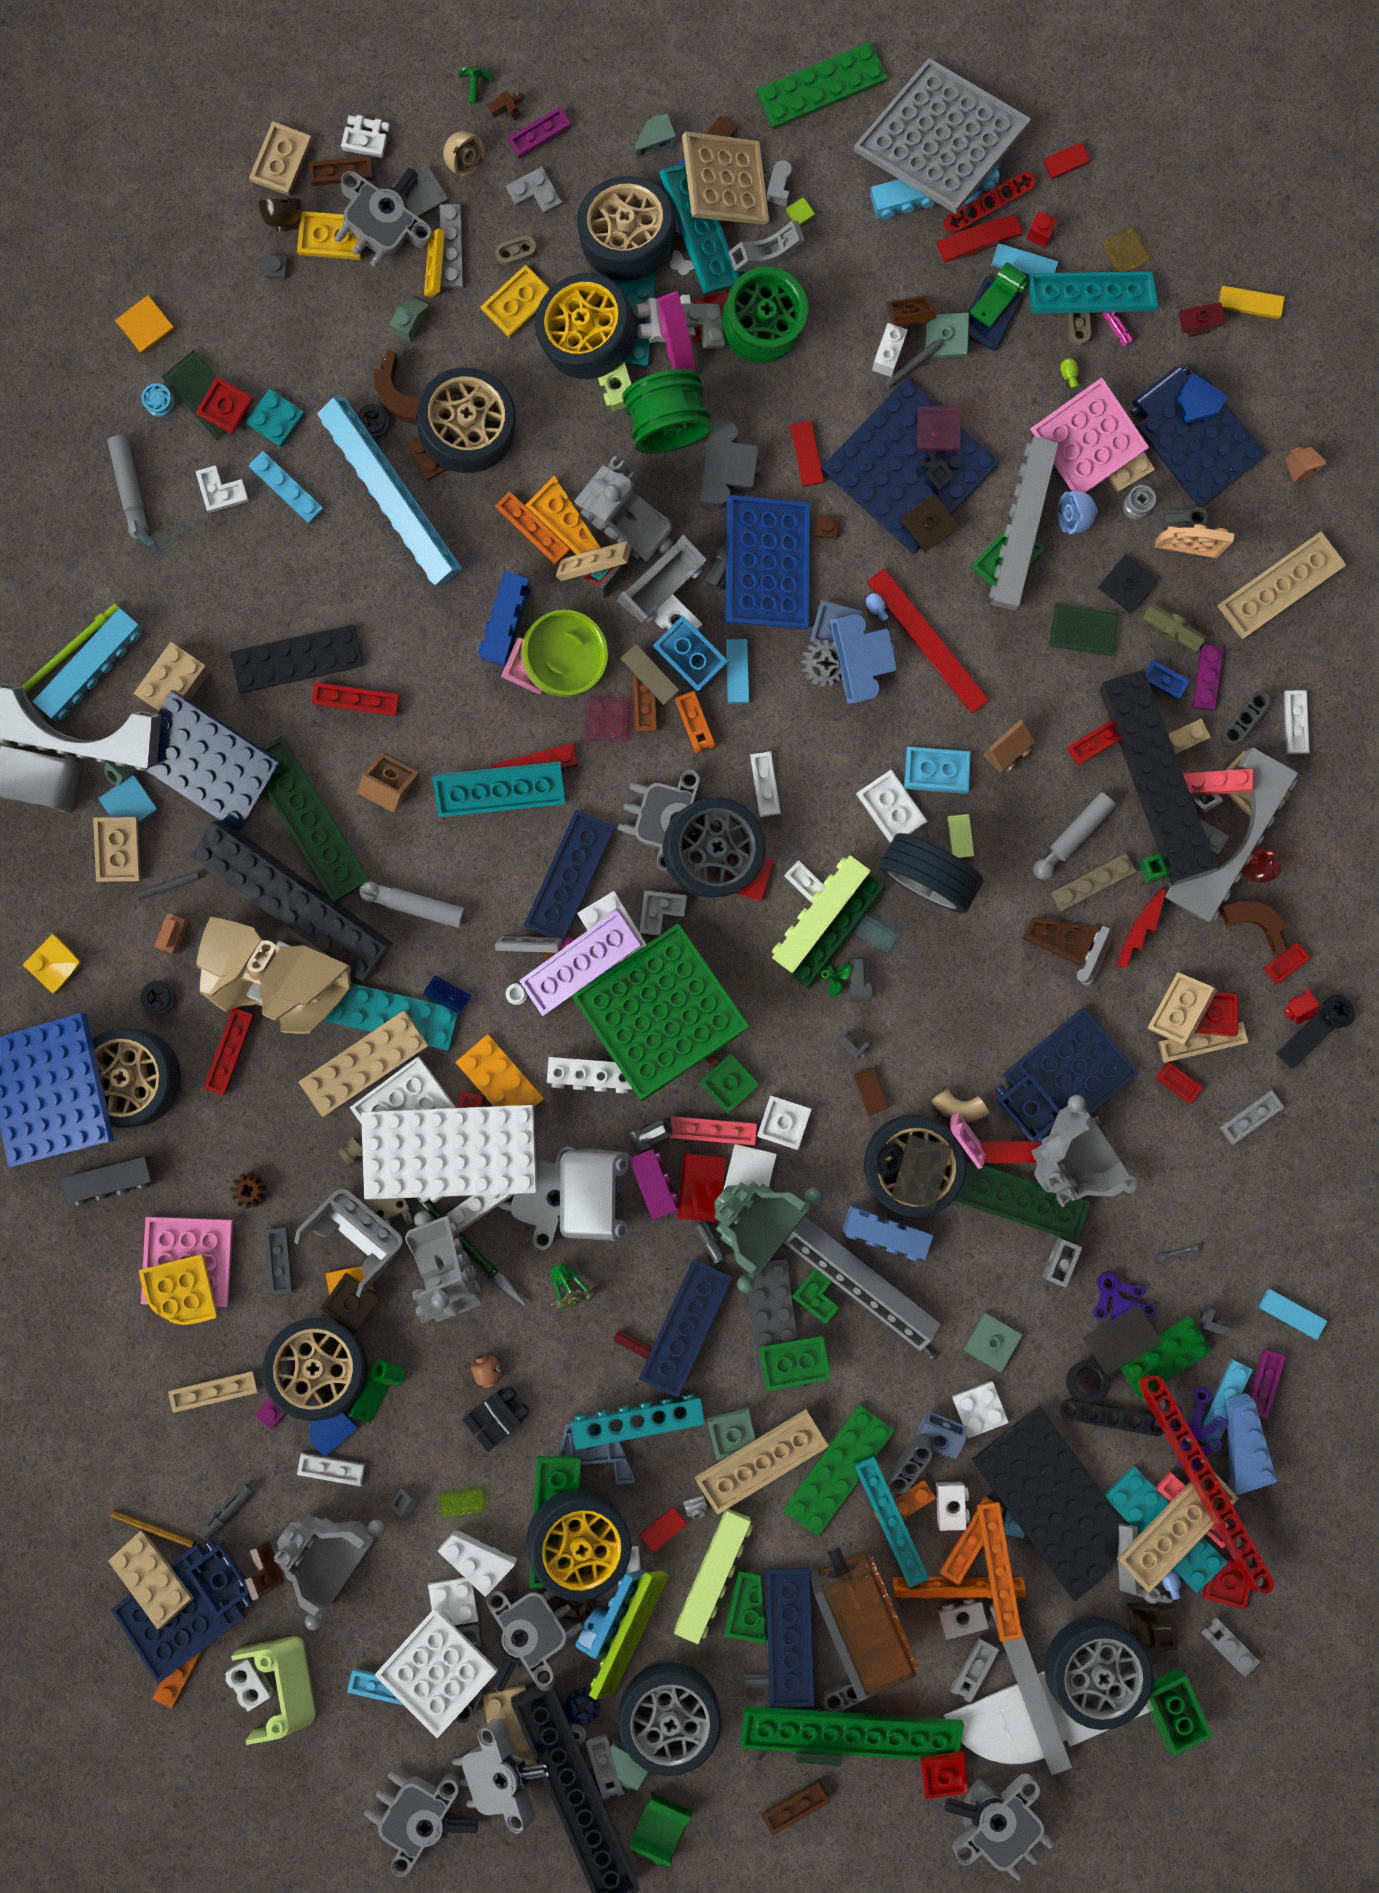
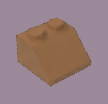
M1019 720L983 755L999 773L1004 769L1009 772L1017 764L1014 760L1020 755L1024 758L1033 750L1030 746L1034 743V740L1023 721Z
M381 753L362 775L357 793L395 813L404 802L419 772Z

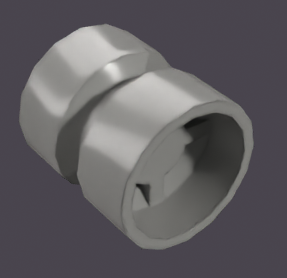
M1146 485L1134 487L1123 502V511L1126 516L1133 520L1144 518L1156 503L1155 492Z

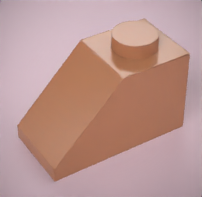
M1303 446L1295 448L1285 459L1294 483L1313 477L1326 465L1325 459L1312 447L1306 449Z

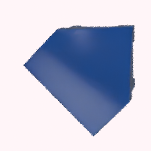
M1192 373L1181 391L1182 395L1178 398V401L1183 405L1186 413L1184 418L1186 423L1198 419L1210 420L1219 413L1228 396Z
M345 1412L327 1420L310 1421V1442L325 1457L358 1429L357 1424Z

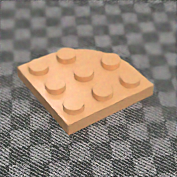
M1194 525V528L1168 527L1166 531L1156 538L1155 548L1218 558L1233 543L1234 533H1228V530L1222 528L1215 530L1207 529V526Z

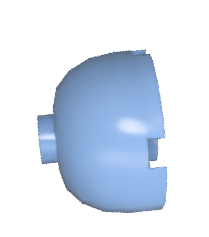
M1081 491L1065 492L1059 500L1058 506L1062 505V514L1058 512V520L1064 533L1079 534L1092 526L1097 516V507L1091 496Z

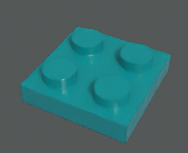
M269 389L245 423L281 448L305 413Z

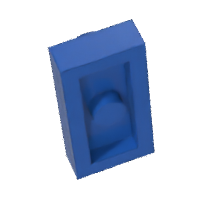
M1154 660L1150 662L1145 671L1151 686L1176 700L1181 698L1190 680Z

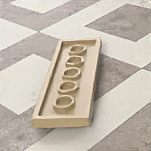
M1319 532L1222 601L1217 607L1240 638L1244 639L1345 567L1346 564L1324 534Z
M403 1010L298 1083L320 1115L324 1117L429 1046V1044L406 1010Z
M807 1409L700 1473L695 1477V1480L718 1515L829 1446Z
M1215 1473L1233 1505L1239 1498ZM1207 1478L1203 1481L1204 1488H1207L1209 1485ZM1191 1481L1116 1558L1148 1593L1154 1589L1214 1525ZM1216 1498L1214 1501L1215 1508L1220 1504L1219 1498Z

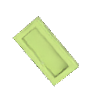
M969 814L948 816L951 853L958 858L974 857Z

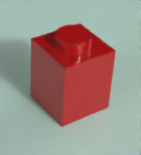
M1038 211L1026 240L1046 247L1057 218Z

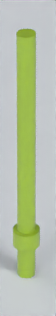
M114 603L103 614L97 615L94 618L95 621L21 686L24 688L25 693L27 694L100 629L120 607Z

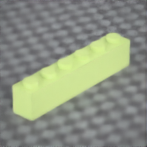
M851 855L847 859L845 857L841 859L836 866L839 869L834 876L830 874L823 883L826 886L821 893L817 891L810 900L813 903L808 910L806 908L803 909L797 917L800 921L796 927L791 925L785 933L787 938L783 944L778 942L772 950L774 954L772 959L792 974L871 871Z
M730 1508L725 1510L674 1627V1634L696 1644H699L701 1638L705 1639L709 1627L706 1626L709 1618H714L718 1606L715 1605L718 1597L722 1599L727 1586L724 1583L727 1577L731 1578L735 1569L733 1562L736 1557L740 1558L744 1545H742L744 1537L748 1538L753 1525L750 1524V1517Z

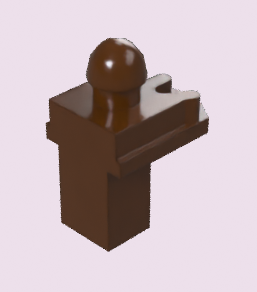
M508 91L500 94L501 96L488 103L487 106L494 118L509 110L516 121L517 116L521 114L516 104L523 101V94L516 92L514 93L515 95L511 96Z

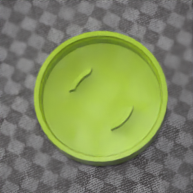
M556 610L539 618L528 629L522 642L521 659L527 676L536 687L553 696L571 697L583 693L599 681L607 665L608 649L602 631L593 620L580 612Z

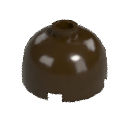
M298 198L260 200L259 209L261 217L268 226L276 227L277 232L289 231V227L296 225L300 219L301 200Z

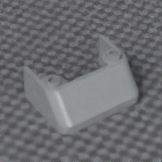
M682 535L677 543L626 592L623 591L617 601L641 623L644 621L649 623L657 615L655 613L657 608L690 577L695 579L703 571L700 567L707 560Z
M346 1189L336 1190L297 1229L294 1241L298 1245L312 1230L322 1237L330 1236L336 1230H339L366 1253L368 1257L362 1265V1271L366 1277L359 1283L356 1294L359 1298L382 1275L402 1245L401 1235Z

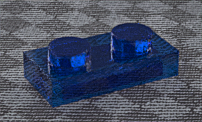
M435 975L423 993L424 996L459 1015L462 1014L472 995Z

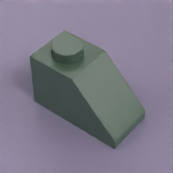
M668 113L664 115L657 114L647 120L635 144L637 159L676 146V136Z
M410 296L398 306L389 324L392 333L406 341L412 342L430 305Z
M613 1738L610 1749L618 1780H620L625 1788L638 1790L648 1771L642 1769L631 1759L623 1743Z

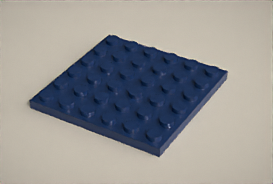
M906 378L821 467V470L905 548L914 554L920 546L901 523L900 518L933 493L951 515L999 464V461L912 381ZM928 451L933 453L936 463L942 460L955 474V478L940 491L925 477L928 470L922 469L918 465L920 458L925 463L930 462L926 456Z

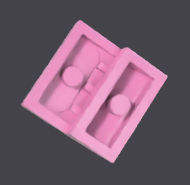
M959 1113L952 1115L950 1127L953 1135L978 1169L983 1168L986 1154L981 1148L982 1144Z

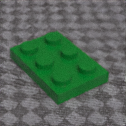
M1005 530L970 567L991 587L996 585L997 581L994 573L996 566L1001 564L1002 557H999V552L1002 544H1006ZM1036 539L1029 566L1045 550V547Z
M823 1335L759 1347L766 1391L831 1380Z

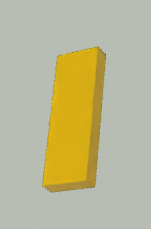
M437 229L431 233L428 243L424 294L431 298L440 292L445 234V230Z
M1222 286L1219 302L1222 303L1223 310L1280 319L1285 296Z

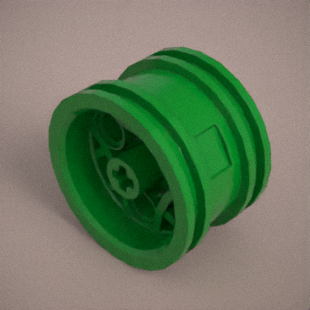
M758 267L749 270L739 277L729 293L721 316L724 340L738 357L757 364L771 363L779 360L792 349L806 323L808 314L807 298L800 283L791 274L774 267ZM760 293L769 294L770 297L764 298ZM743 298L749 301V303L744 306L739 300ZM741 321L748 322L750 327L744 328ZM777 325H783L786 331H780Z
M689 369L667 370L646 376L625 389L622 393V400L625 404L627 415L632 417L634 428L631 434L637 451L646 454H659L679 450L703 440L712 432L713 423L710 419L711 415L709 410L703 406L701 398L704 389L699 373Z

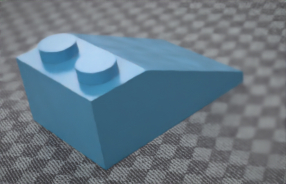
M683 615L653 645L698 692L729 663Z

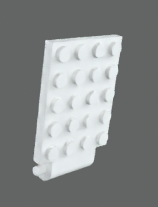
M421 1057L415 1058L350 1107L361 1124V1112L456 1108ZM443 1196L419 1198L423 1203L426 1202L428 1199H431V1201L435 1203Z

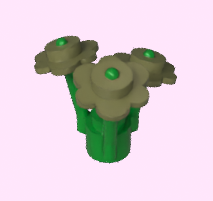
M565 1263L558 1264L551 1269L550 1272L553 1276L551 1280L559 1300L550 1304L551 1308L556 1307L557 1310H564L565 1308L579 1305L585 1299L589 1301L595 1298L597 1294L596 1289L599 1287L598 1284L588 1288L575 1274L572 1267L568 1268ZM571 1277L579 1284V1286L585 1291V1293L582 1292L581 1289H578L576 1291L571 1290L568 1284L571 1281ZM563 1285L567 1291V1294L565 1295L566 1297L564 1298L562 1297V1293L560 1290V1286Z

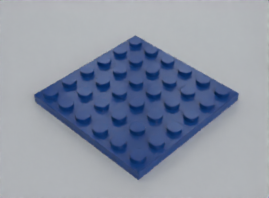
M86 1013L75 1014L0 1036V1130L8 1167L114 1141Z

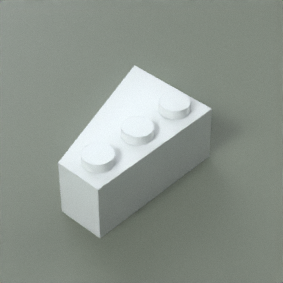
M455 1530L438 1550L485 1597L514 1567L518 1559L499 1551V1549L481 1543L479 1540L458 1530Z

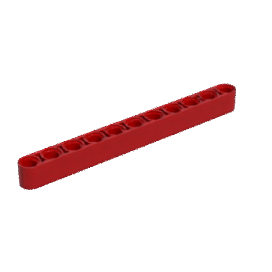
M1142 1376L1139 1380V1389L1247 1585L1250 1589L1259 1593H1270L1274 1588V1580L1165 1382L1158 1376ZM1151 1380L1155 1383L1152 1391L1148 1387ZM1162 1399H1164L1166 1403V1406L1163 1410H1161L1159 1407V1403ZM1173 1419H1175L1176 1427L1172 1430L1170 1427V1423ZM1183 1439L1187 1440V1446L1185 1449H1182L1181 1442ZM1196 1458L1198 1465L1193 1469L1192 1462ZM1207 1478L1209 1485L1207 1488H1204L1203 1481ZM1216 1498H1219L1220 1504L1215 1508L1214 1501ZM1227 1518H1230V1526L1226 1528L1225 1521ZM1238 1538H1241V1545L1237 1548L1236 1541ZM1251 1557L1252 1565L1247 1567V1561ZM1262 1577L1263 1584L1259 1587L1258 1580Z

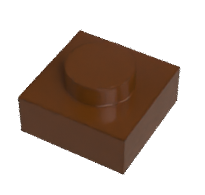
M819 514L815 537L836 540L840 518Z

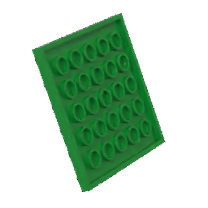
M679 923L572 995L576 1004L641 1102L750 1029Z

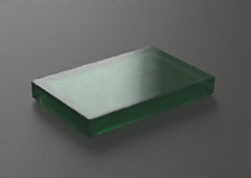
M1056 604L1049 647L1112 656L1119 614Z

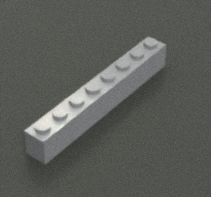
M1033 437L1030 443H1026L1023 454L1027 456L1026 462L1021 464L1019 476H1022L1021 482L1016 484L1014 496L1017 499L1016 503L1011 505L1009 516L1012 517L1011 523L1006 525L1004 537H1007L1006 544L1001 546L999 557H1002L1001 564L996 566L994 573L997 581L996 585H992L989 593V598H992L991 605L1014 611L1019 607L1058 442Z
M802 1217L784 1241L787 1246L918 1350L921 1351L932 1341L940 1326L938 1321L808 1218Z

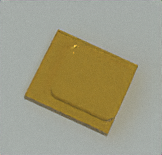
M1132 227L1102 242V246L1117 272H1129L1150 260Z

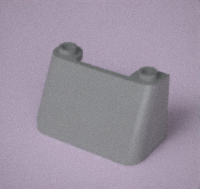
M1 742L0 798L71 813L82 764L75 761L76 757L63 755L62 758L14 749V745Z
M582 1149L567 1151L563 1154L560 1177V1232L564 1237L606 1241L627 1240V1225L625 1221L615 1219L616 1176L624 1175L628 1169L629 1153L600 1149Z

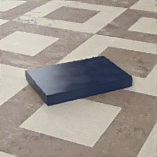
M987 276L985 277L968 313H970L971 309L995 280ZM1017 293L990 328L969 314V339L995 351L1023 294Z

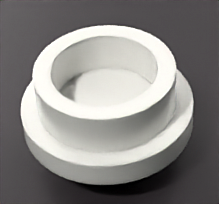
M515 983L507 988L506 998L510 1003L519 1005L526 1000L527 992L521 984Z

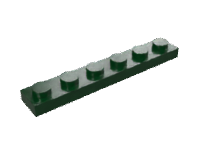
M868 875L791 976L810 990L820 977L822 971L830 964L887 889L886 886Z

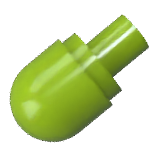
M1071 358L1063 360L1060 365L1065 381H1069L1071 389L1078 387L1077 377L1079 376V369L1076 361Z

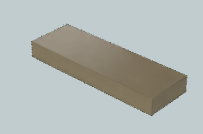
M637 644L621 657L625 665L663 705L679 692V689Z

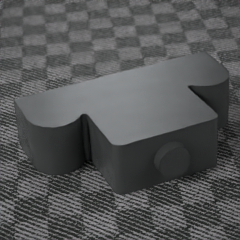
M711 419L713 430L708 436L700 507L723 509L727 506V497L730 495V490L741 492L753 491L754 478L759 476L760 463H756L758 447L756 445L736 443L738 431L734 423Z

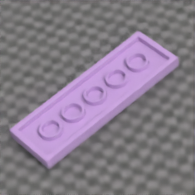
M617 909L523 977L519 982L541 1015L544 1016L644 944L621 910Z

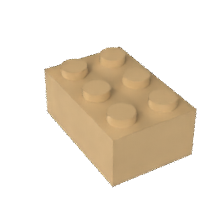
M170 642L133 694L160 711L171 690L177 691L190 700L211 670Z

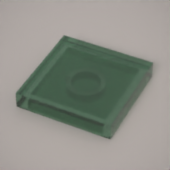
M795 1752L794 1760L798 1763L842 1765V1757L839 1755Z

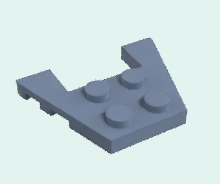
M566 1422L558 1456H580V1465L614 1462L616 1485L636 1482L620 1441L576 1450L573 1443L571 1424ZM594 1423L590 1425L589 1433L596 1434L600 1429L599 1424ZM611 1423V1424H610V1428H611L612 1430H614V1427H613V1425H612V1423Z

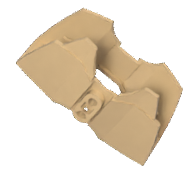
M215 917L209 918L200 943L196 962L197 967L201 969L200 994H203L225 1012L243 1005L258 1004L262 1006V1015L275 1021L280 1020L281 1032L311 1034L336 1008L351 988V968L343 962L304 945L283 947L273 944L271 941H264L259 937L255 928ZM253 983L260 986L259 992L262 1003L247 996Z

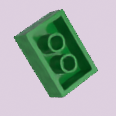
M1177 1668L1153 1680L1152 1692L1146 1705L1164 1747L1173 1756L1213 1737L1187 1675Z

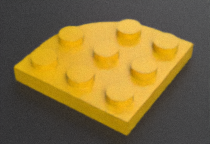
M204 1254L138 1270L147 1303L156 1314L169 1320V1322L190 1325L219 1317Z

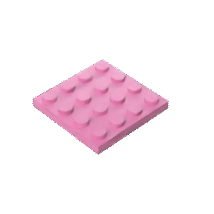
M1102 377L1031 428L1035 437L1058 442L1053 464L1071 491L1087 493L1149 449Z
M145 1217L143 1269L204 1254L216 1307H229L233 1220ZM142 1288L141 1304H148Z

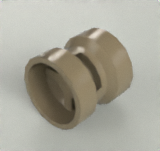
M353 1136L348 1141V1145L342 1146L337 1152L349 1166H353L357 1162L358 1156H363L362 1143Z

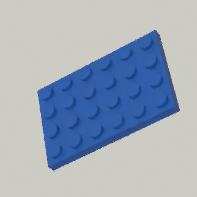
M735 495L727 497L725 623L795 629L809 628L810 503Z

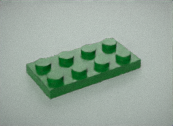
M1188 1315L1118 1362L1117 1365L1137 1397L1142 1399L1144 1396L1139 1389V1380L1142 1376H1158L1166 1383L1212 1351L1193 1319ZM1153 1380L1149 1382L1148 1386L1151 1391L1155 1387Z

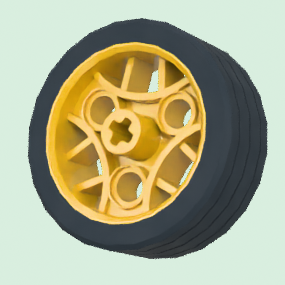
M580 273L557 282L548 290L536 311L535 330L542 349L559 371L577 379H594L607 375L624 363L636 342L637 322L624 292L614 281L596 273ZM597 302H602L600 308L594 307ZM566 326L565 332H558L559 327Z
M569 1490L551 1497L533 1515L526 1537L527 1555L537 1578L547 1590L566 1600L583 1601L594 1599L606 1593L618 1583L630 1562L632 1545L626 1522L612 1502L590 1490ZM602 1518L605 1523L598 1532H595L590 1526ZM572 1520H578L579 1522L575 1527L571 1528L568 1526ZM609 1531H611V1536H606V1534ZM550 1534L559 1535L556 1545L547 1542ZM598 1546H604V1550L601 1553H595V1549ZM545 1549L551 1552L548 1555H546ZM567 1557L568 1560L565 1564H558L560 1558ZM590 1565L591 1571L579 1575L577 1569Z

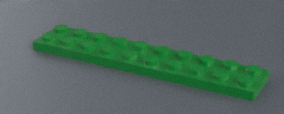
M745 1706L740 1749L920 1760V1757L960 1752L964 1723L963 1720Z

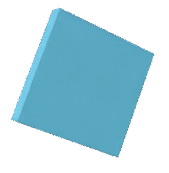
M135 775L130 776L120 785H117L98 798L110 817H138V823H141L158 811V808Z

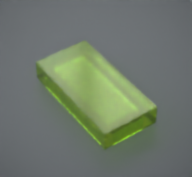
M483 1488L439 1494L441 1517L485 1511Z

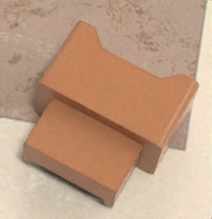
M167 914L155 947L172 954H178L180 944L190 921Z

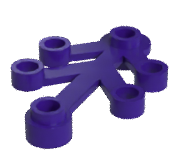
M1102 1273L1097 1279V1287L1101 1294L1098 1306L1093 1310V1315L1099 1320L1106 1318V1306L1109 1296H1111L1114 1305L1109 1325L1105 1327L1104 1334L1111 1339L1117 1337V1327L1120 1315H1122L1133 1334L1132 1342L1134 1346L1141 1348L1151 1341V1337L1146 1332L1140 1330L1129 1309L1151 1317L1155 1314V1307L1150 1303L1141 1304L1123 1299L1118 1292L1131 1293L1132 1296L1140 1298L1144 1295V1288L1141 1285L1122 1283L1118 1281L1117 1276L1113 1273ZM1106 1279L1111 1280V1285L1109 1287H1105L1104 1281ZM1136 1287H1139L1141 1289V1292L1138 1295L1134 1294V1289ZM1147 1306H1151L1152 1311L1149 1314L1145 1313V1308ZM1098 1309H1103L1104 1311L1101 1317H1098L1096 1314ZM1114 1328L1115 1333L1111 1336L1108 1335V1329ZM1139 1336L1144 1337L1143 1343L1137 1342Z
M1203 1386L1195 1389L1193 1393L1196 1405L1191 1426L1183 1415L1182 1408L1177 1405L1197 1442L1216 1430L1224 1429L1227 1425L1224 1417L1217 1416L1212 1423L1200 1429L1205 1404L1210 1402L1212 1398L1211 1391ZM1199 1392H1204L1206 1394L1205 1400H1200L1198 1398ZM1217 1419H1221L1224 1422L1223 1427L1216 1425ZM1212 1438L1208 1445L1201 1448L1204 1455L1219 1451L1222 1448V1441L1219 1438ZM1212 1441H1217L1219 1448L1214 1449L1211 1446ZM1181 1442L1182 1449H1185L1186 1446ZM1196 1458L1193 1460L1192 1463L1193 1469H1195L1198 1465V1461Z

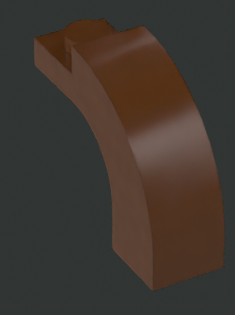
M387 350L386 357L382 358V370L375 369L374 384L383 406L391 415L403 422L417 425L420 398L405 396L394 388L398 357L395 351Z
M1239 901L1219 908L1226 928L1242 922L1253 923L1265 933L1273 956L1287 952V941L1280 934V931L1287 929V926L1279 914L1270 907L1255 901Z

